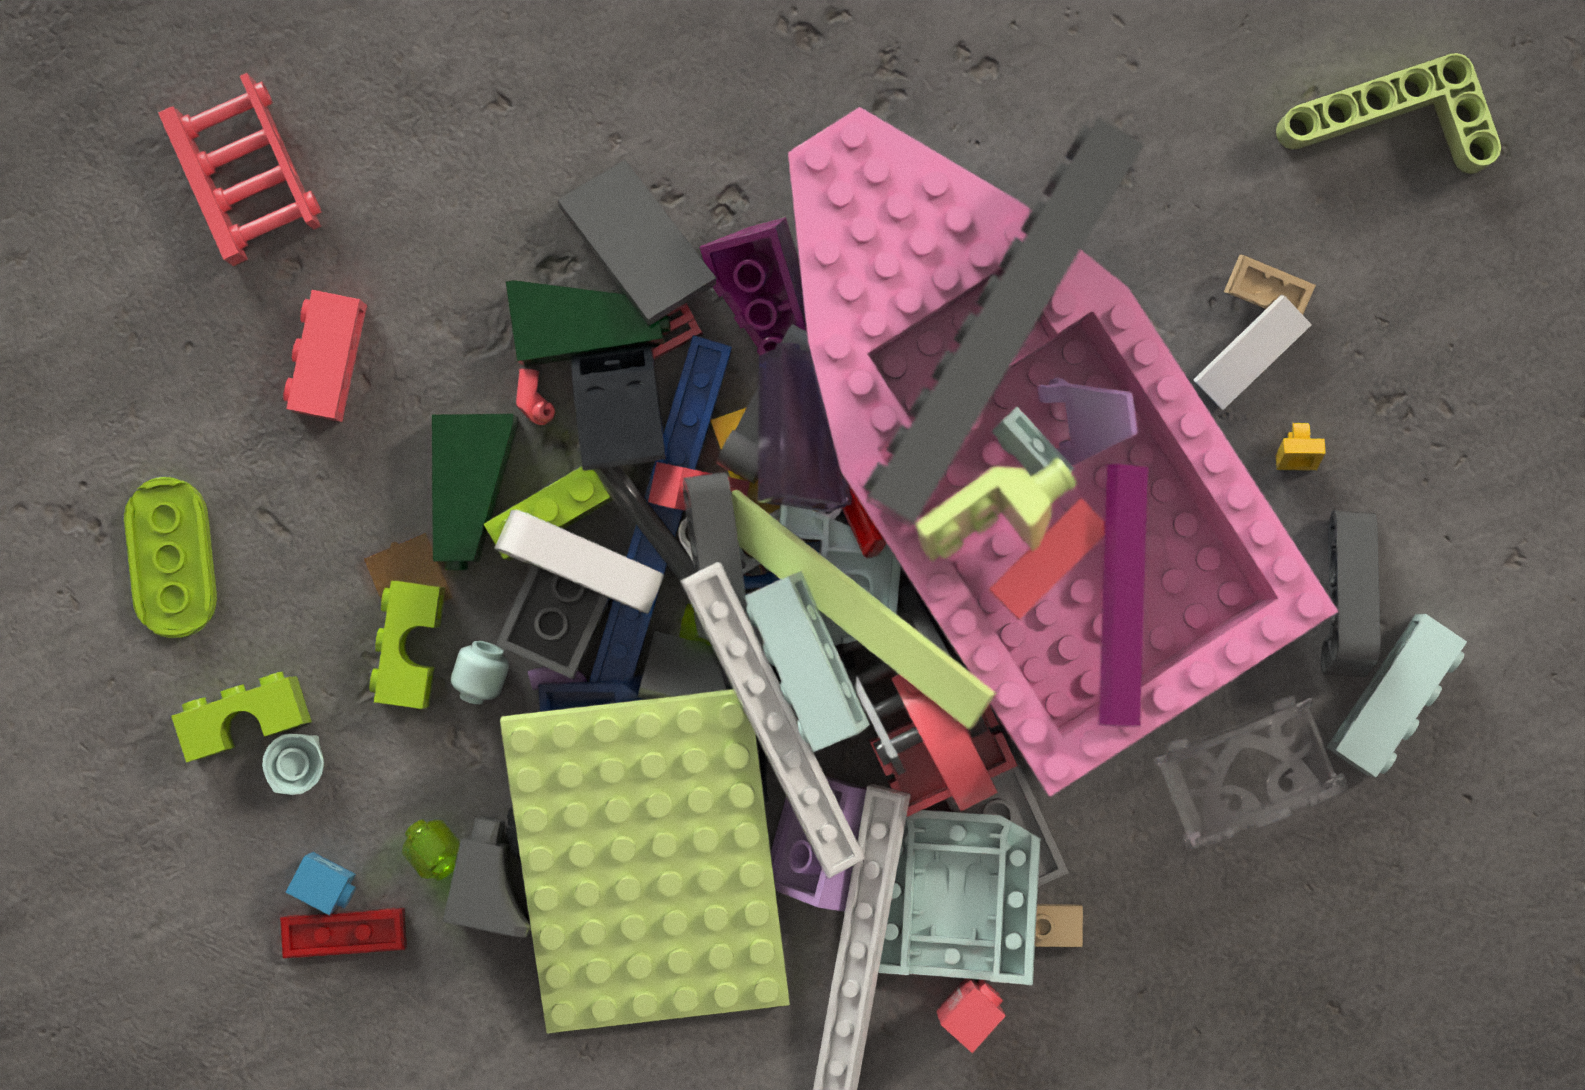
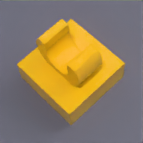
M1309 423L1292 424V432H1288V438H1283L1275 455L1277 470L1318 469L1326 454L1324 439H1310Z

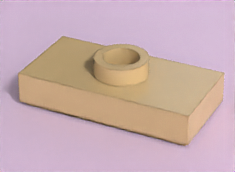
M1239 255L1224 292L1264 309H1267L1280 295H1284L1303 315L1316 285L1247 256Z
M1037 904L1035 946L1083 947V906L1081 904Z

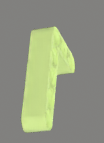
M1458 53L1449 54L1297 105L1287 112L1278 123L1276 129L1277 138L1283 146L1289 149H1300L1434 104L1453 160L1461 171L1469 174L1477 173L1495 162L1501 151L1500 140L1474 66L1469 58ZM1444 68L1455 72L1458 80L1457 84H1451L1445 80L1443 76ZM1405 81L1414 82L1420 90L1419 97H1414L1407 93L1404 85ZM1367 94H1374L1382 101L1381 110L1373 109L1368 105ZM1334 106L1342 110L1344 122L1338 123L1333 121L1328 114V108ZM1457 106H1463L1468 109L1471 116L1470 122L1462 121L1458 117L1456 112ZM1297 119L1302 121L1306 126V135H1296L1290 128V120ZM1471 143L1477 144L1482 148L1484 152L1483 160H1478L1470 153Z

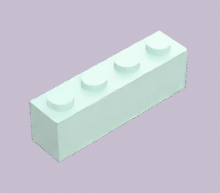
M802 571L746 595L745 599L748 603L746 606L747 615L751 623L760 630L765 642L763 644L764 653L769 663L776 666L782 680L780 683L782 694L785 700L793 705L799 718L797 723L799 733L806 743H810L813 752L853 736L868 727L869 722Z
M1415 614L1326 748L1365 775L1377 778L1379 773L1385 774L1396 760L1397 754L1394 751L1401 740H1408L1417 729L1419 720L1416 718L1425 705L1427 707L1432 705L1442 690L1439 683L1447 672L1452 673L1463 660L1464 653L1461 650L1467 641L1427 614Z

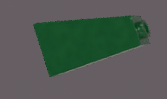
M516 280L506 281L517 362L523 367L571 360L572 355L652 344V347L665 344L664 333H671L669 314L648 326L625 294Z
M514 414L432 415L433 562L444 563V570H468V562L480 561L488 533L484 523L492 519L518 428V417Z

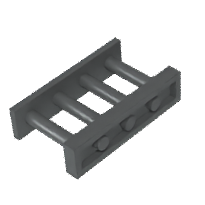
M911 583L900 588L898 597L901 606L897 607L896 615L950 656ZM859 641L834 645L838 653L851 650L853 653L865 647ZM882 660L857 673L852 668L846 671L880 739L874 742L873 745L883 765L885 766L892 762L899 776L906 771L898 754L923 742V739L916 726L889 739L881 720L906 708L902 698L898 693L872 706L864 690V687L896 671ZM982 715L975 726L968 729L972 738L988 731Z

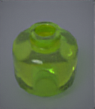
M424 819L413 823L405 832L407 839L402 846L401 852L421 878H435L436 881L446 878L454 872L460 846L459 839L443 820L434 819L426 822Z

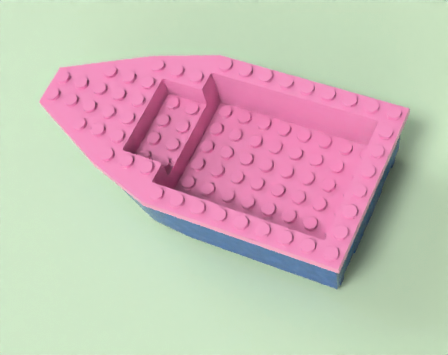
M861 107L788 152L808 344L840 471L967 670L996 693L989 703L1048 796L1051 797L1338 612L1130 289L1082 250L1079 251L915 523L908 527L867 502L866 499L870 491L865 489L864 486L878 462L884 466H887L893 456L886 451L901 424L909 429L915 418L909 414L912 406L924 387L930 391L934 389L938 382L931 377L947 349L955 354L960 344L954 341L957 332L970 312L976 316L979 315L982 307L977 305L976 302L992 275L1001 278L1005 271L998 266L1015 237L1024 241L1027 234L1020 229L1032 210L1020 201ZM1054 378H1062L1070 384L1131 392L1133 396L1138 433L1072 465L1074 470L1071 473L1076 480L1077 486L1066 491L1051 504L1052 516L1046 531L1080 498L1105 521L1107 464L1148 467L1140 727L1099 725L1104 537L1018 620L988 590L1029 549L1028 545L1002 512L997 515L999 517L997 522L988 530L982 533L974 531L962 540L964 542L963 546L956 553L945 559L940 556L933 562H931L921 548L915 525L993 467L1023 468L1027 471L1014 455L1007 453L1001 447L998 438L991 432L1016 407L1025 414L1055 448H1059V443L1064 440L1071 441L1065 402L1042 403L1039 400L1037 386L1041 384L1049 385V381Z

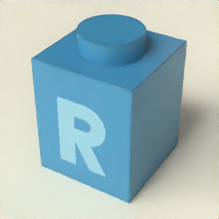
M312 852L304 856L286 893L330 915L337 911L339 907L345 909L356 890V887L351 885L356 874Z

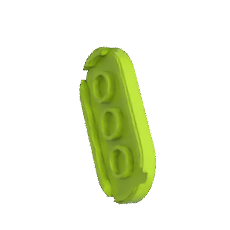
M171 477L154 478L144 482L137 488L138 490L134 493L133 497H130L124 511L133 607L138 619L154 633L166 638H182L193 635L205 627L216 608L217 591L208 510L201 494L189 483Z

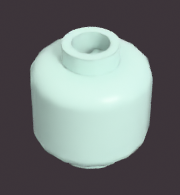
M474 641L472 645L460 649L452 671L451 684L460 692L459 696L462 700L472 704H482L484 700L494 699L501 694L509 670V662L503 656V650L492 643L484 641Z

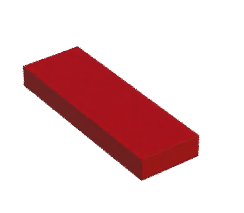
M404 907L333 912L330 915L326 913L290 915L280 918L283 958L396 951L407 948Z

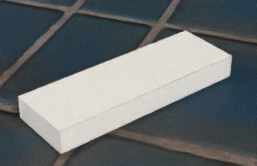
M1280 295L1193 381L1220 409L1224 410L1312 324L1286 296Z

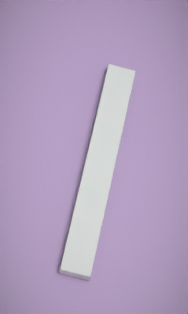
M716 562L681 580L680 582L825 875L831 878L861 862L865 857L809 743H806L799 733L797 718L782 694L780 684L721 563Z
M876 784L867 786L857 841L865 859L853 865L813 1090H857L910 793Z

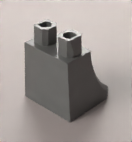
M483 816L480 818L476 817L472 835L461 839L442 922L526 938L532 933L529 916L523 909L513 886L509 862L510 845L501 843L506 821Z

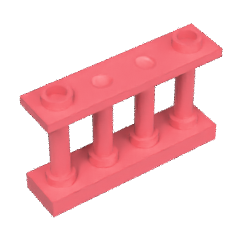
M248 73L240 76L247 93L198 115L190 117L187 114L184 116L173 106L158 112L223 260L233 266L248 260L243 249L248 246L247 241L303 217L305 223L313 230L321 227L316 216L322 213L318 201L311 190L305 192L267 107L273 104L270 94L262 81L256 83ZM254 108L263 127L262 130L208 154L206 151H199L194 139L199 137L200 131ZM266 145H271L279 166L223 190L222 187L216 189L210 176L216 173L215 168ZM287 181L296 202L243 226L238 224L232 225L227 211L232 209V204Z

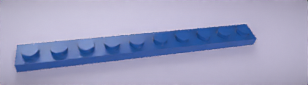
M693 335L663 434L666 459L655 461L644 497L647 502L650 496L656 462L696 470L732 352L731 346ZM648 502L676 538L684 510ZM636 525L626 558L665 575L666 562ZM660 588L648 614L613 600L589 682H619L634 677Z

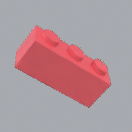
M312 290L310 299L304 300L300 315L301 322L305 323L302 338L295 340L292 351V361L296 362L293 378L287 379L283 394L284 401L288 402L286 409L299 414L338 422L343 421L367 308L363 301Z

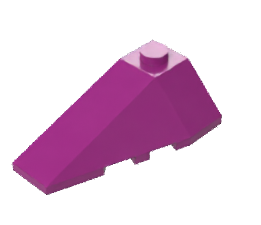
M786 217L747 227L699 247L704 263L716 277V285L712 288L719 298L722 296L735 315V321L740 328H744L757 346V352L767 367H769L792 324L807 331L801 271ZM814 372L808 385L818 383L816 372Z

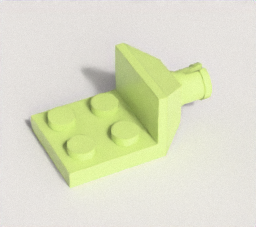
M1057 457L1048 466L1031 476L1023 468L993 467L915 524L921 548L931 562L940 556L943 559L948 558L963 546L964 542L962 540L974 531L982 533L992 527L999 518L997 515L1002 512L1033 552L1040 546L1051 519V504L1066 491L1076 487V480L1067 466Z

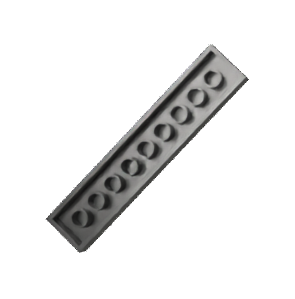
M1099 117L1092 129L1083 125L1065 155L1072 162L1069 166L1062 162L1060 163L1043 192L1044 195L1049 197V200L1045 204L1038 199L1020 229L1027 234L1024 241L1015 237L998 267L1005 271L1001 278L995 275L991 276L976 302L977 305L982 307L979 315L976 316L970 312L957 332L954 341L960 344L955 354L948 349L946 350L931 376L938 381L934 389L930 391L924 387L912 406L909 414L915 418L909 429L901 424L886 450L893 455L887 466H884L878 462L864 486L865 489L870 491L866 499L867 502L908 527L915 523L1144 144Z

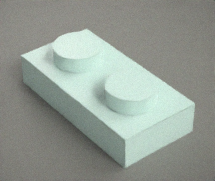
M1018 407L1013 409L991 431L998 438L1001 447L1007 453L1014 455L1027 469L1030 476L1048 466L1056 457L1067 466L1070 472L1074 470V467Z

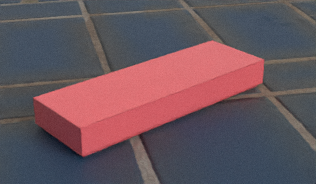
M1082 498L1078 499L1045 532L1040 546L1033 552L1029 548L988 590L1020 620L1105 536V521Z

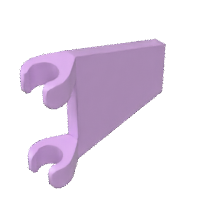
M1062 378L1050 380L1049 385L1041 384L1037 386L1040 402H1065L1071 441L1064 440L1060 442L1059 448L1056 449L1071 465H1075L1138 433L1131 392L1070 384Z

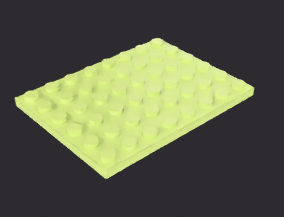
M734 689L502 716L500 725L546 1033L790 1005L757 738Z

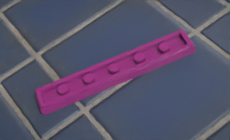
M1107 464L1099 725L1140 727L1148 467L1125 464Z

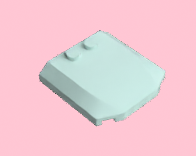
M921 810L906 817L878 973L918 974L1032 985L1041 838L1001 815Z

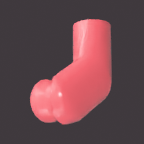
M519 369L516 396L517 407L532 423L537 425L549 423L555 416V408L537 392L540 371Z

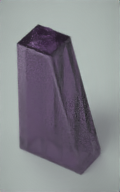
M780 343L776 345V349L759 356L758 502L831 512L851 505V493L849 485L840 471L811 352L801 350V346L796 343Z

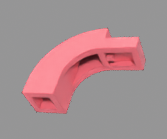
M900 674L891 678L960 811L962 812L998 793L964 725Z

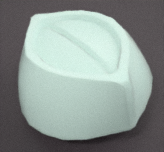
M285 734L276 738L267 747L263 756L262 767L267 782L275 793L302 794L318 783L324 767L319 736Z

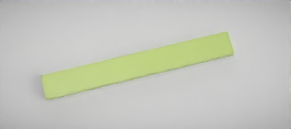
M739 490L731 492L739 547L779 579H784L802 571L818 610L966 728L970 729L975 726L996 693L742 492Z

